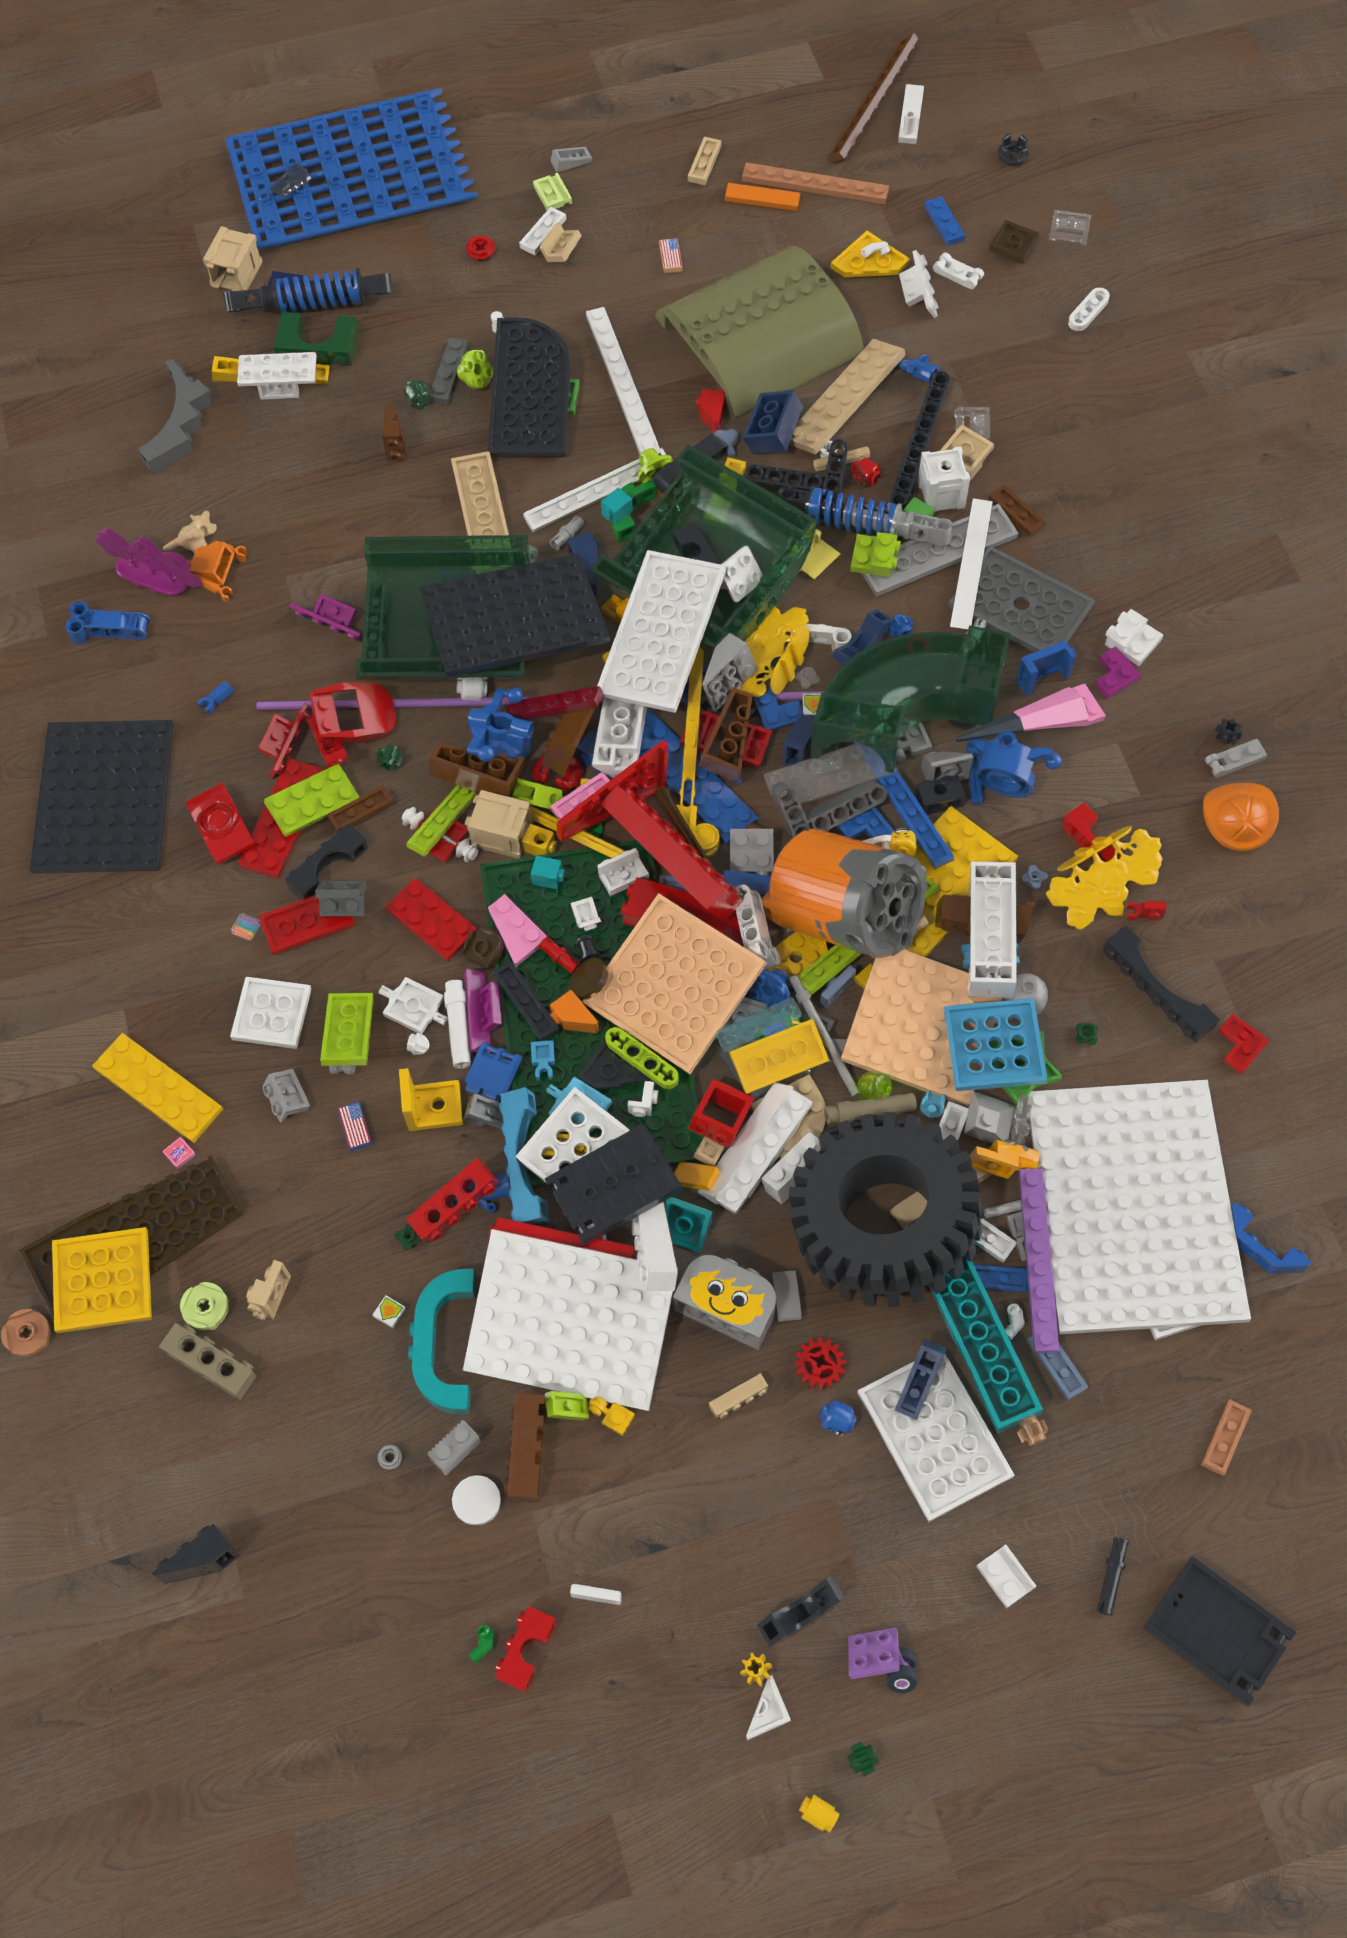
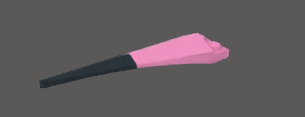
M1082 684L1073 688L1067 687L958 736L955 742L999 735L1003 731L1014 733L1037 729L1088 726L1103 721L1106 715L1086 684Z

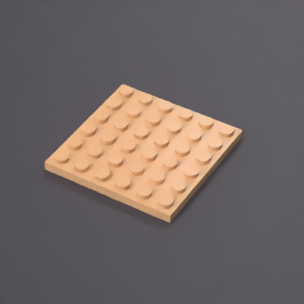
M658 893L606 967L608 978L602 990L597 994L593 993L590 995L591 998L583 1000V1003L688 1074H691L767 963Z
M904 949L894 956L875 958L840 1060L925 1092L930 1090V1093L938 1096L946 1094L947 1100L968 1107L974 1090L955 1091L944 1006L1002 1001V997L968 996L969 973ZM989 1020L985 1024L987 1027L993 1028L995 1021ZM967 1022L963 1025V1027L966 1030H973L976 1028L975 1025L971 1022ZM973 1042L968 1043L966 1045V1047L971 1051L977 1050L979 1048L978 1045ZM971 1063L969 1065L973 1071L981 1069V1065L978 1063Z

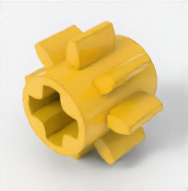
M751 1653V1658L748 1661L742 1660L745 1669L740 1673L742 1676L749 1675L747 1679L748 1685L755 1681L761 1687L762 1681L765 1678L771 1679L767 1670L771 1669L772 1665L771 1663L764 1664L766 1659L764 1654L758 1658ZM755 1665H758L760 1667L758 1670V1674H754L753 1672Z

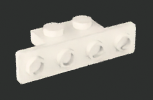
M915 250L912 252L915 266L899 274L905 301L910 307L924 300L927 310L935 318L938 316L936 311L938 305L933 298L934 289L929 283L931 279L930 274L925 268L927 261L924 255H920Z

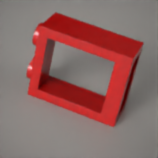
M713 1079L695 1111L688 1129L730 1148L749 1113L754 1097ZM709 1101L739 1115L733 1128L702 1114Z

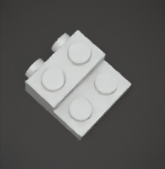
M1130 609L1128 613L1122 612L1117 620L1118 624L1116 627L1113 625L1109 627L1106 632L1107 640L1105 645L1111 649L1116 646L1128 660L1140 666L1162 640L1163 634L1147 625V618Z

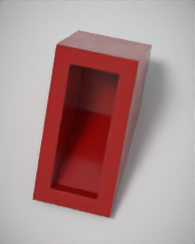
M702 389L701 397L697 396L696 408H699V417L714 433L721 428L725 408V391Z

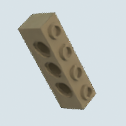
M175 1323L159 1345V1348L171 1358L241 1401L257 1377L252 1371L254 1367L244 1360H241V1362L233 1359L235 1355L225 1348H222L221 1351L215 1348V1342L208 1337L203 1336L201 1339L194 1335L196 1331L190 1326L184 1324L182 1327ZM195 1343V1348L191 1352H185L187 1345ZM214 1355L213 1362L204 1364L206 1357ZM234 1367L231 1375L223 1376L225 1369Z

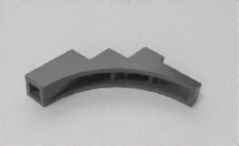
M173 359L165 363L169 375L176 385L174 409L163 429L150 442L139 448L143 462L153 474L193 451L191 446L193 441L190 434L203 428L200 420L202 415L199 411L212 404L210 398L212 393L206 384L203 385L199 379L193 381L190 376L187 377L180 364L177 365Z

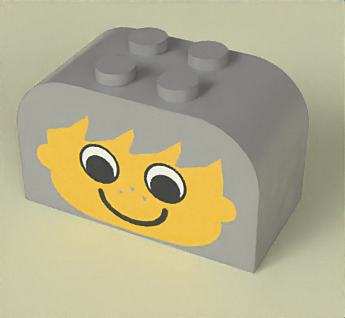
M704 1255L693 1260L688 1266L673 1296V1310L759 1350L774 1319L776 1294L770 1282L759 1276L760 1274L751 1268L743 1269L738 1266L737 1262L729 1258L724 1260L717 1256Z

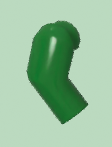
M481 1625L478 1628V1646L468 1654L475 1664L494 1648L495 1634L488 1625Z

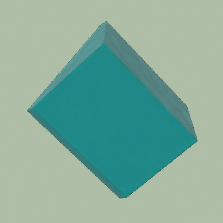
M673 1197L667 1199L665 1213L671 1242L700 1253L712 1224V1211Z

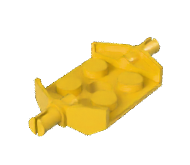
M795 932L775 947L780 956V963L766 970L771 972V970L777 968L783 970L788 978L794 975L798 976L828 951L826 941ZM794 955H798L802 958V960L800 962L795 963L792 962L790 958ZM789 980L787 986H791V987H792V984H791V982H790V980Z

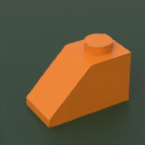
M572 990L550 1004V1016L564 1030L597 1033L599 1031L598 1021Z

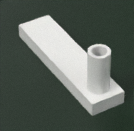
M906 84L898 143L916 144L924 86Z

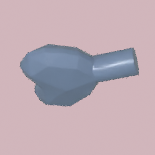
M735 429L727 431L717 430L715 436L728 446V457H736L734 446L739 440L738 431Z

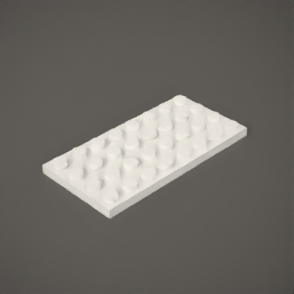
M647 550L597 685L603 691L602 697L676 713L726 572L725 565Z

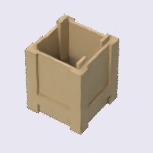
M220 227L203 258L204 265L208 269L209 281L212 287L218 289L222 287L232 291L248 290L263 262L256 245V235Z
M481 790L479 795H475L473 803H476L473 814L471 817H467L465 822L470 833L468 839L471 841V845L476 843L479 849L520 858L523 852L522 840L529 825L533 824L530 802Z

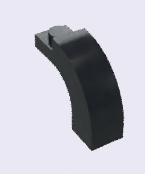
M830 1576L801 1598L771 1613L757 1626L769 1647H772L826 1615L839 1602L845 1599V1596L833 1576Z

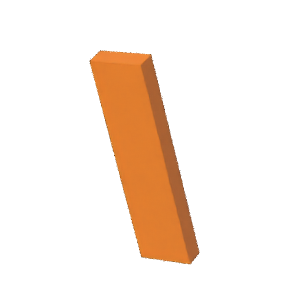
M728 183L725 194V201L792 211H797L800 200L799 192Z

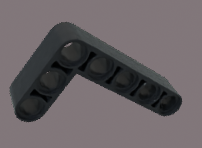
M836 439L831 443L825 474L752 464L745 471L746 484L752 489L778 492L782 487H792L809 492L811 487L808 485L816 483V488L826 490L825 495H822L824 499H826L827 492L829 491L828 487L835 486L837 489L831 491L834 493L832 500H836L838 493L842 491L848 457L847 442L842 439ZM837 449H841L844 452L838 454L834 451ZM837 467L840 471L833 472L831 469ZM753 474H756V475L759 476V477L756 478V479L750 478V476L753 475ZM772 477L778 478V480L775 482H772L769 479ZM791 480H796L798 483L792 485L788 482Z

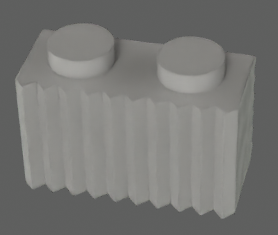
M461 1420V1424H457V1427H454L450 1434H446V1437H443V1441H439V1444H435V1448H432V1451H428V1456L446 1476L481 1443V1440L477 1433L464 1420Z

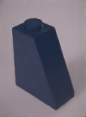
M800 714L783 742V765L802 771L820 732L821 720L812 715Z

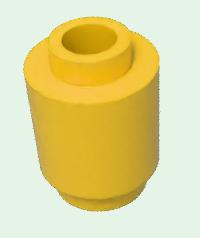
M814 1794L811 1798L806 1796L799 1808V1811L802 1812L801 1818L819 1830H826L829 1833L840 1814L835 1811L834 1806Z

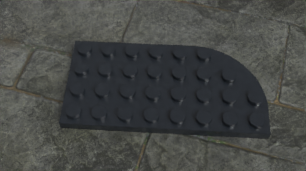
M518 317L497 318L488 451L491 457L566 456L571 382L570 356L562 338L552 328L539 321Z

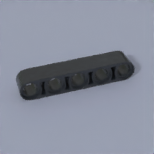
M710 434L662 468L654 476L652 483L669 496L719 460L725 454L728 446L714 434Z

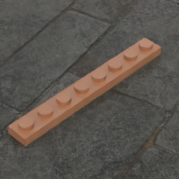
M752 163L745 164L742 174L743 182L878 204H886L889 192V185Z

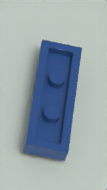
M943 197L925 201L924 207L946 245L949 246L964 241L965 234Z

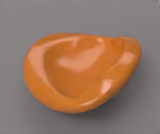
M1231 783L1209 791L1203 800V814L1209 831L1222 846L1228 849L1249 851L1259 848L1272 837L1279 821L1278 803L1272 791L1263 785L1256 783Z

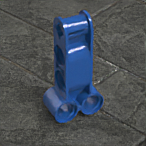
M83 601L73 602L69 607L72 619L67 621L66 630L74 644H83L89 637L143 640L147 637L146 628L150 622V617L144 613L89 610L87 604Z

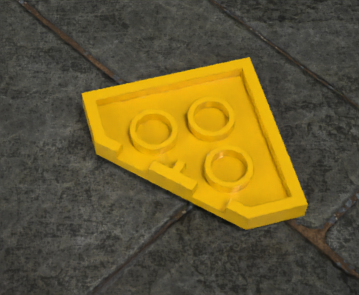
M866 231L831 262L830 268L843 277L898 275L910 264V258L888 245L890 252L885 255H881L878 250L864 258L861 254V249L871 243L882 242L881 239Z

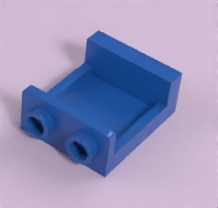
M1065 640L1022 657L1016 681L1024 695L1033 694L1036 680L1058 671L1062 673L1065 680L1069 679L1076 658L1075 650Z

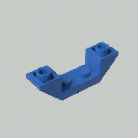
M1236 1202L1231 1206L1238 1249L1269 1274L1303 1273L1312 1263L1308 1260L1305 1253L1295 1250L1293 1247L1282 1260L1277 1258L1278 1256L1273 1250L1265 1248L1254 1235L1243 1231L1254 1217L1245 1206L1238 1205Z

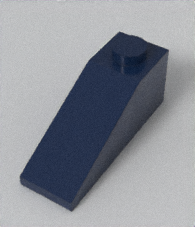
M588 531L568 539L567 545L570 555L579 554L593 594L596 596L598 549H600L596 537L593 538Z
M924 1339L895 1411L915 1420L918 1419L947 1348Z

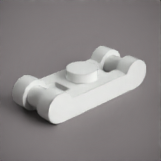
M946 252L942 253L939 261L933 265V270L937 274L969 289H974L978 284L977 281H980L984 276L982 269H974L951 258Z

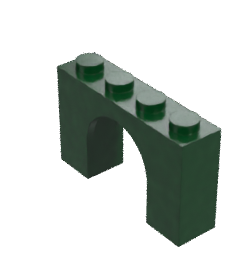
M281 312L273 347L275 354L315 352L316 363L352 366L359 333L356 317L337 316L335 330L331 338L320 344H309L301 340L303 331L301 314Z

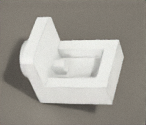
M592 897L570 903L578 928L584 927V930L587 931L596 928V923L601 922Z
M645 1081L642 1102L628 1101V1113H632L636 1117L651 1116L652 1104H657L658 1090H654V1082Z

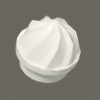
M421 1033L409 1036L407 1051L412 1052L413 1055L424 1054L429 1049V1041Z

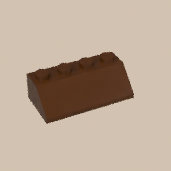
M596 707L560 714L563 718L558 717L554 726L557 731L552 730L547 740L550 742V745L546 743L541 752V755L544 756L541 765L563 775L565 774Z

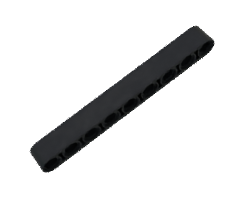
M937 371L932 376L890 496V503L902 504V511L911 500L919 476L921 454L928 451L948 393L950 377L944 371Z

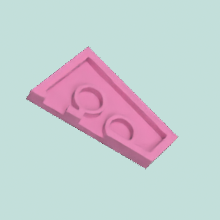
M505 894L488 907L489 913L512 958V962L517 967L539 949L540 942L547 936Z

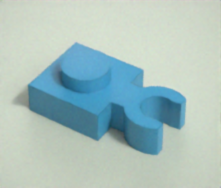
M553 1040L531 1042L532 1066H538L535 1070L537 1081L540 1080L542 1072H547L549 1080H552V1069L548 1065H555Z

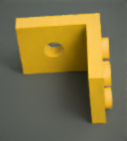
M399 1069L402 1113L409 1131L463 1125L459 1080L414 1085L409 1069ZM438 1100L445 1103L444 1107L440 1110L432 1107L433 1103Z

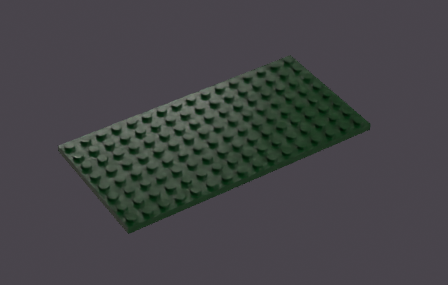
M637 840L613 844L624 851L636 848L641 862L649 873V879L647 880L658 883L653 856ZM590 847L480 864L489 928L494 929L496 932L498 930L488 907L504 894L546 936L559 947H564L567 953L581 964L583 963L581 961L582 954L579 947L575 944L579 937L593 935L596 951L600 952L599 959L608 966L635 928L623 924L624 915L620 914L623 903H628L630 898L626 896L628 888L610 896L599 878L598 864L612 858ZM536 856L561 860L562 869H565V876L563 882H559L557 889L532 884L530 874ZM592 897L601 922L596 923V928L585 931L584 927L578 928L570 903ZM504 941L502 956L495 964V970L509 961L512 962ZM540 948L516 967L549 1014H551L550 1004L570 991V980L572 977L570 972L559 963H554L552 957ZM498 984L507 1053L522 1056L520 1065L511 1082L512 1090L526 1087L535 1094L537 1115L532 1117L529 1124L526 1145L535 1132L550 1117L548 1113L556 1103L557 1098L546 1092L549 1085L552 1084L562 1091L569 1085L573 1077L577 1078L578 1074L605 1040L606 1032L610 1028L615 1027V1024L584 1004L598 1021L599 1031L597 1033L564 1030L558 1024L559 1032L544 1040H553L555 1065H548L552 1069L553 1078L549 1080L548 1073L542 1072L540 1080L537 1081L535 1070L538 1066H532L531 1042H539V1040ZM670 1064L678 1072V1084L672 1089H664L654 1082V1090H658L657 1104H652L651 1116L636 1117L632 1113H628V1101L642 1102L645 1083L598 1091L612 1101L606 1112L629 1130L642 1123L644 1124L669 1166L679 1165L682 1162L700 1161L693 1156L704 1136L688 1129L693 1115L699 1106L693 1072L688 1074L675 1064ZM663 1074L664 1081H667L668 1079L672 1081V1074H670L669 1076ZM596 1128L589 1136L599 1138L602 1130ZM562 1131V1132H560L559 1134H569V1133L566 1132V1131ZM543 1157L546 1160L552 1159V1157ZM563 1163L560 1166V1169L566 1167L570 1163ZM526 1167L533 1188L548 1186L545 1181Z

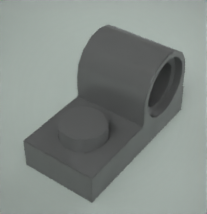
M474 1093L468 1099L463 1121L473 1126L488 1124L502 1130L504 1122L499 1108L500 1103Z

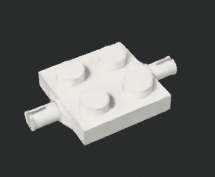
M407 977L404 978L401 985L394 991L384 985L379 990V994L389 998V1003L383 1011V1015L417 1033L423 1034L428 1024L433 1020L442 1025H445L448 1021V1017L438 1013V1008L442 1004L444 996Z

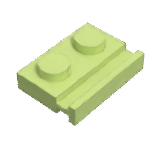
M555 173L553 177L549 175L533 181L534 188L546 210L550 207L554 209L563 207L568 202L572 204V198L558 173Z

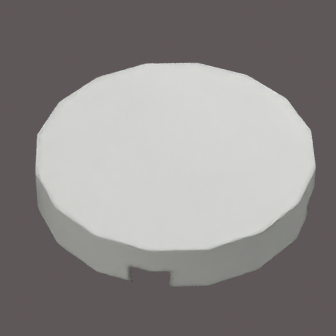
M479 1475L467 1477L454 1490L452 1497L453 1509L458 1518L465 1524L485 1525L494 1519L500 1509V1491L496 1484L487 1477Z

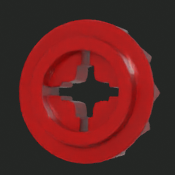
M486 236L473 237L466 244V254L469 255L470 259L475 258L476 261L479 259L485 261L487 257L491 258L492 254L495 253L494 241Z

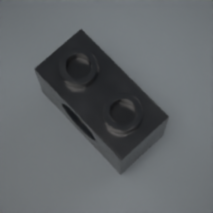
M947 775L941 779L925 780L917 784L916 798L926 815L947 811L950 806L954 809L964 807L966 796L958 775Z

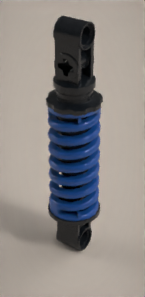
M356 268L350 276L347 270L343 271V280H340L338 272H333V281H330L328 273L323 274V279H319L318 274H314L313 281H309L308 276L304 275L303 282H299L298 277L294 276L293 283H289L286 277L282 279L273 278L272 285L266 286L261 284L260 289L223 292L226 312L264 308L265 312L270 309H276L278 314L281 315V312H288L289 309L297 312L299 305L303 311L309 309V304L312 309L317 310L319 303L326 309L329 307V300L334 308L338 307L339 299L343 306H347L349 304V297L354 305H365V296L393 293L391 273L362 277L360 269ZM251 294L252 296L256 297V300L253 301V304L247 301V299L250 298Z

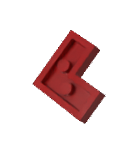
M1233 1013L1218 1031L1219 1034L1235 1045L1223 1062L1241 1075L1269 1042V1039Z

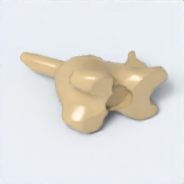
M204 511L202 515H191L190 517L193 522L183 527L178 537L163 546V550H172L177 546H182L186 550L195 553L198 547L206 546L205 537L216 531V524L210 523L209 511Z

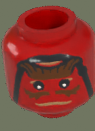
M867 457L862 458L860 461L856 460L851 468L853 480L864 487L875 486L882 475L880 466Z

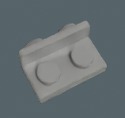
M293 1069L268 1074L263 1085V1092L269 1098L272 1112L277 1116L280 1123L285 1122L288 1115L308 1111L310 1104Z

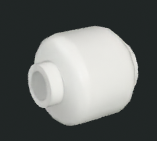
M465 674L461 681H457V693H461V699L479 701L483 697L486 698L487 681H484L480 675Z

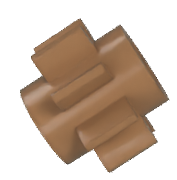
M1033 1416L1019 1423L1021 1429L1018 1430L1017 1434L1022 1443L1027 1441L1031 1447L1046 1440L1044 1434L1049 1429L1044 1419L1038 1421L1036 1416Z

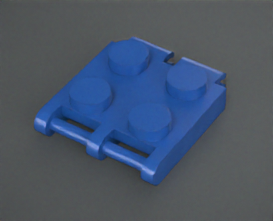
M483 1042L465 1079V1082L468 1083L465 1091L472 1094L476 1093L498 1102L501 1097L500 1094L508 1091L522 1056L519 1054L512 1055L503 1048L496 1049L489 1046V1043ZM487 1051L494 1052L496 1055L490 1054ZM504 1056L512 1059V1061L504 1059Z

